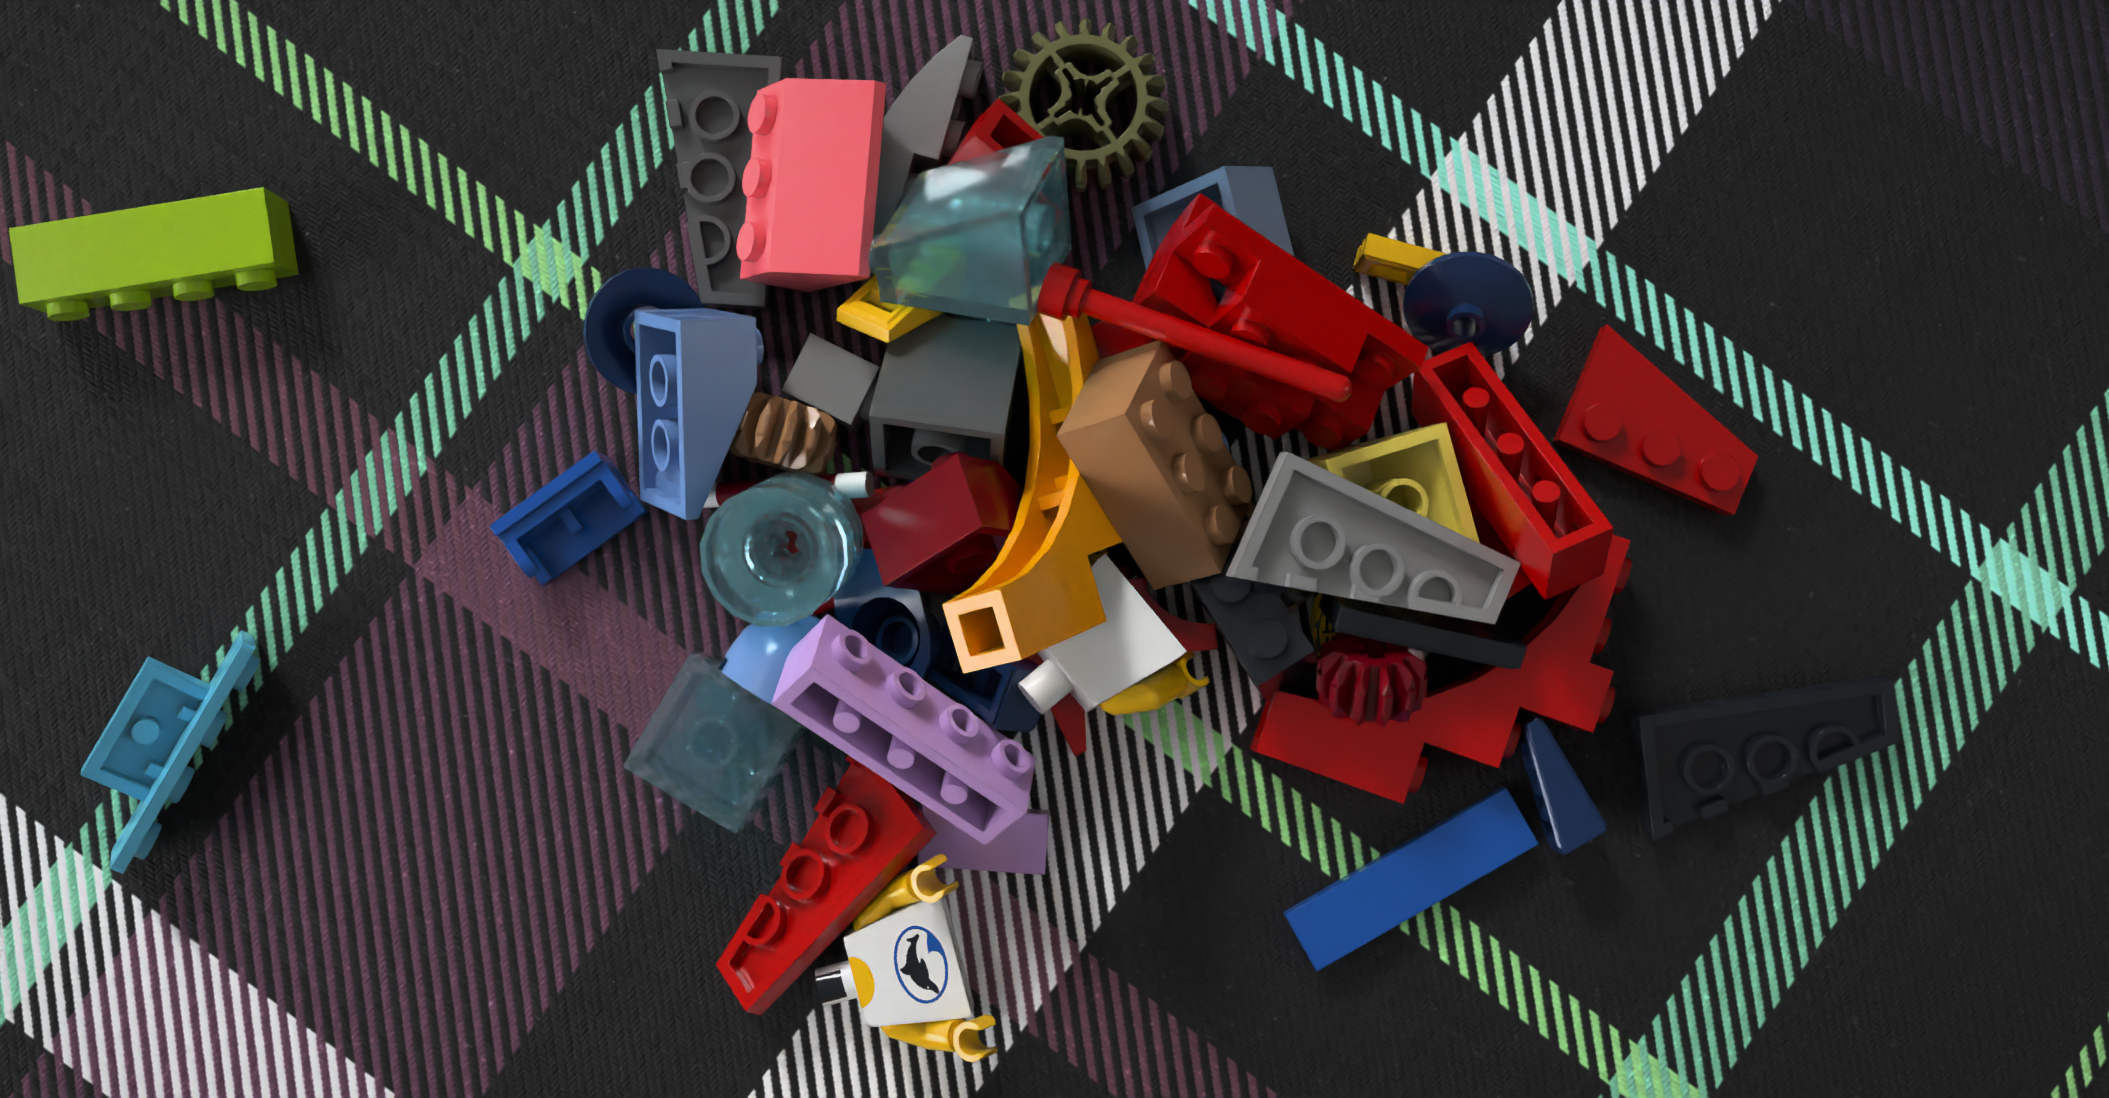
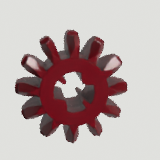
M1340 632L1335 633L1333 640L1322 644L1321 654L1317 658L1316 689L1319 692V703L1331 708L1333 717L1339 719L1351 717L1355 719L1357 726L1364 722H1375L1380 727H1385L1388 720L1407 722L1412 712L1422 709L1423 698L1427 695L1428 687L1424 650Z

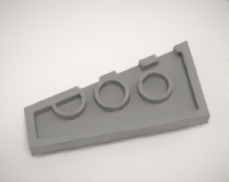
M1280 452L1226 576L1495 624L1521 563L1290 452Z

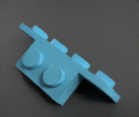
M242 630L240 631L209 684L149 656L146 658L81 769V776L141 800L111 851L110 869L123 874L133 856L144 860L152 849L162 827V824L155 822L157 815L166 800L176 804L181 799L195 771L194 768L187 766L199 744L207 748L213 744L227 718V713L220 710L232 688L242 692L258 667L260 657L253 655L255 650L253 635Z

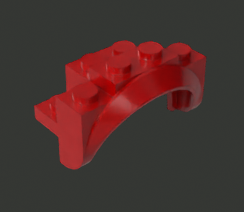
M1201 193L1186 207L1164 237L1132 300L1133 303L1349 378L1353 386L1352 394L1343 402H1335L1166 343L1175 360L1180 361L1186 367L1191 379L1192 389L1197 396L1206 399L1228 415L1241 420L1246 427L1256 433L1276 440L1289 430L1297 429L1303 433L1310 443L1326 448L1331 452L1344 448L1369 432L1384 391L1420 369L1429 348L1408 334L1407 331L1326 279ZM1209 278L1215 279L1227 287L1219 304L1212 291Z

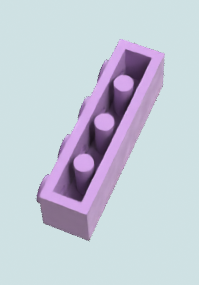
M828 614L791 649L778 682L772 705L983 845H987L1027 813L1036 757L1027 752L1018 742L1007 738L975 716L966 706L956 703L924 681L915 671L904 667L869 643L860 633L850 630Z

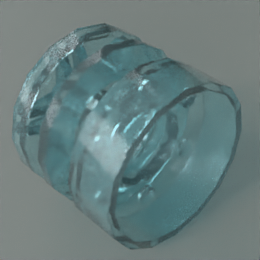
M808 472L780 473L726 499L708 519L700 542L701 572L713 597L733 616L757 626H787L811 616L824 603L834 597L855 575L863 553L862 523L852 501L832 482ZM790 530L798 535L795 546L799 551L795 554L790 553L786 549L789 544V538L785 533Z

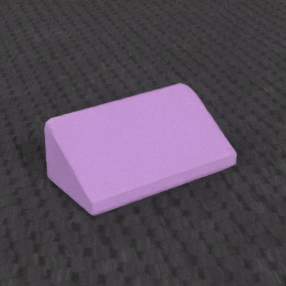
M920 805V811L936 830L937 834L918 853V866L938 854H944L948 860L937 866L938 868L1045 875L1049 810L1027 809V813L987 845H983L925 805Z

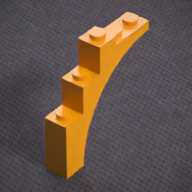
M1040 291L1011 301L1025 365L1029 396L1030 438L1025 487L1014 526L992 566L970 589L942 604L963 674L1022 660L1107 622L1087 555L1122 543L1123 541L1056 436L1100 357L1087 315L1082 314L1079 319L1068 316L1065 321H1061L1038 313L1037 302Z

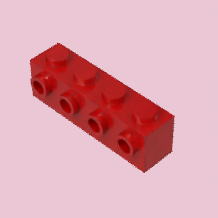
M1472 341L1425 360L1422 367L1414 372L1411 414L1421 428L1438 423H1447L1465 490L1516 561L1521 563V568L1544 600L1603 575L1614 527Z

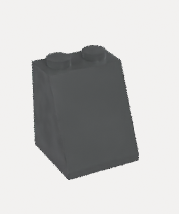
M942 313L887 344L869 413L873 475L915 481L931 470V464L936 459L953 452H966L969 456L997 461L1005 468L1022 361V346L1017 326H1011L995 318H983L975 321L947 317Z

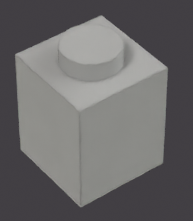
M810 333L782 391L790 399L806 406L815 407L818 411L828 413L836 422L857 432L863 419L869 421L871 403L881 369Z

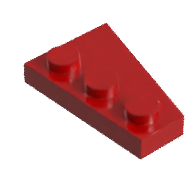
M1607 324L1599 329L1553 440L1555 444L1724 516L1735 514L1758 459V455Z

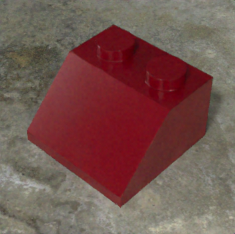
M953 452L936 459L931 464V470L912 483L901 484L888 490L883 496L884 501L861 515L883 585L885 587L959 595L970 589L996 561L1013 529L1024 489L999 462L969 456L966 452Z

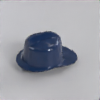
M863 549L850 556L839 570L834 587V605L837 621L850 630L860 633L873 646L904 667L912 669L925 680L928 673L937 664L942 652L943 634L938 619L924 605L921 591L885 587L883 585L872 549Z

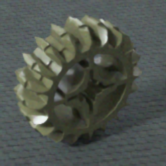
M1087 18L1080 21L1079 35L1069 36L1068 27L1065 23L1061 21L1056 23V41L1052 43L1045 35L1036 32L1032 36V45L1037 55L1022 49H1018L1014 53V63L1020 71H1004L1002 85L1011 93H1005L998 97L1047 140L1029 174L1035 177L1041 174L1047 166L1052 167L1050 185L1055 188H1059L1062 185L1065 173L1075 175V191L1080 193L1086 190L1087 175L1096 174L1098 185L1101 189L1110 188V169L1113 167L1123 178H1131L1134 175V166L1128 155L1145 163L1151 159L1153 150L1145 140L1160 141L1162 139L1164 126L1154 119L1166 116L1168 112V101L1154 97L1165 89L1166 81L1164 76L1156 74L1147 75L1155 64L1153 54L1146 53L1133 58L1138 45V39L1134 34L1126 37L1118 45L1114 43L1115 25L1111 22L1107 23L1103 28L1101 37L1091 35L1092 25L1091 21ZM1092 63L1105 67L1107 70L1096 76H1087L1080 73L1072 64ZM1050 75L1054 81V90L1059 97V101L1047 110V118L1036 124L1030 109L1031 101L1039 84ZM1128 88L1134 102L1135 115L1127 130L1117 138L1111 130L1112 121L1106 111L1117 103L1118 94ZM1072 95L1074 98L1084 96V104L1087 98L1093 99V116L1092 114L1082 116V110L1079 111L1078 115L1072 113ZM1070 135H1079L1086 138L1095 150H1072L1054 143L1051 139L1054 138L1059 142Z

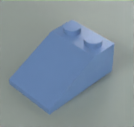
M711 308L634 310L640 500L684 520L698 519L756 388L757 367L762 363L764 354L762 335L756 328V317Z

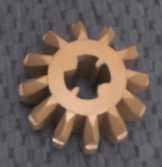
M753 392L729 450L737 457L786 473L800 476L823 475L828 461L832 460L838 425L828 413L818 411L815 407L806 406L797 401L787 400L776 395L771 396L761 392Z

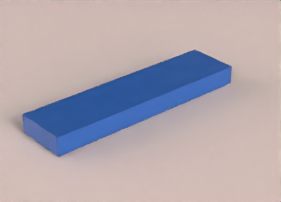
M1500 787L1287 909L1283 914L1316 971H1319L1539 843L1508 789Z

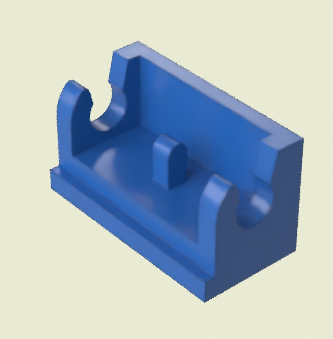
M594 450L489 525L495 536L501 540L522 571L530 579L535 576L541 585L547 586L646 515L648 510L609 456Z

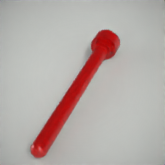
M1054 262L1042 283L1037 302V312L1049 317L1065 321L1068 316L1079 319L1082 314L1335 402H1343L1352 394V383L1344 375L1092 289V282L1082 278V271Z

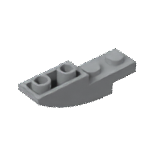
M960 35L937 53L913 77L883 119L870 278L860 281L868 282L907 247L908 237L899 233L905 212L915 213L920 203L925 176L917 174V170L921 169L942 175L947 157H953L964 139L966 122L958 120L964 97L974 100L983 69V62L975 60L974 42L971 37Z

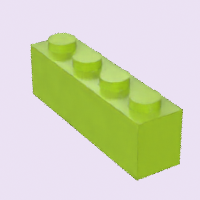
M264 187L9 228L19 304L47 313V318L53 321L84 319L90 316V308L109 305L111 309L117 311L142 310L152 306V298L173 295L174 299L181 301L204 300L215 296L214 288L237 285V289L245 291L265 290L276 287L277 278L299 275L288 201Z

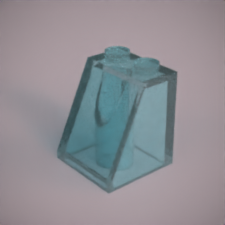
M1048 136L921 172L907 195L899 198L894 215L882 234H877L871 243L869 267L871 272L877 276L880 301L1030 326L1037 313L1039 293L1050 266L1054 262L1063 264L1071 249L1064 137Z

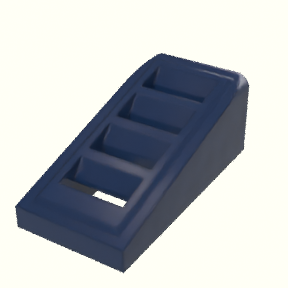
M946 619L941 630L943 634L942 652L937 664L927 676L994 729L1018 732L1033 731L1041 713L1026 699L1019 689L1018 683L1039 665L1028 658L964 674L962 669H960L959 674H957L960 662Z
M1524 715L1515 720L1520 722L1522 726L1518 743L1546 842L1551 850L1565 855L1605 832L1607 824L1543 719Z

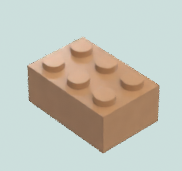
M1158 340L1098 360L1056 436L1153 590L1221 573L1253 495L1251 481L1247 472L1242 466L1235 463L1222 440V433L1218 422L1211 414H1207L1192 389L1191 379L1186 367L1180 361L1175 360L1165 342Z

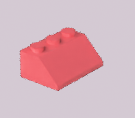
M785 78L757 91L748 114L749 130L753 133L751 159L745 167L742 179L743 192L747 196L745 223L739 231L736 245L737 255L741 260V280L812 292L870 278L886 83L875 80Z

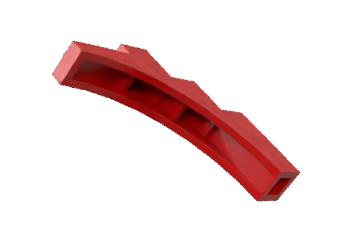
M1612 534V542L1610 543L1604 574L1558 594L1542 618L1519 639L1527 647L1520 669L1515 668V670L1486 664L1463 679L1428 691L1426 697L1423 698L1422 709L1412 712L1409 721L1397 722L1388 720L1385 727H1380L1375 722H1364L1357 726L1355 719L1351 717L1340 719L1333 717L1331 708L1320 704L1319 700L1276 691L1266 699L1249 749L1404 804L1407 793L1415 794L1423 781L1428 763L1427 757L1421 756L1424 744L1487 766L1499 768L1502 757L1509 759L1512 756L1520 738L1522 726L1520 722L1515 721L1518 710L1577 731L1594 733L1596 724L1604 723L1612 709L1615 699V688L1609 686L1614 671L1592 664L1590 660L1592 654L1598 655L1603 650L1609 637L1611 619L1605 617L1613 593L1619 594L1628 580L1632 560L1625 556L1631 540Z

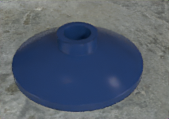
M1455 252L1437 257L1417 270L1410 279L1404 293L1403 313L1410 331L1430 349L1442 354L1472 341L1481 355L1485 357L1507 349L1523 336L1530 325L1533 315V294L1523 274L1507 261L1481 252Z
M652 267L628 269L608 279L591 299L583 326L586 351L597 372L613 386L623 391L637 394L635 340L630 334V327L634 322V310L704 308L697 293L679 276L669 271Z

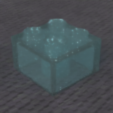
M705 652L690 653L622 767L736 834L749 827L807 727L721 672L722 669L718 668L721 662Z

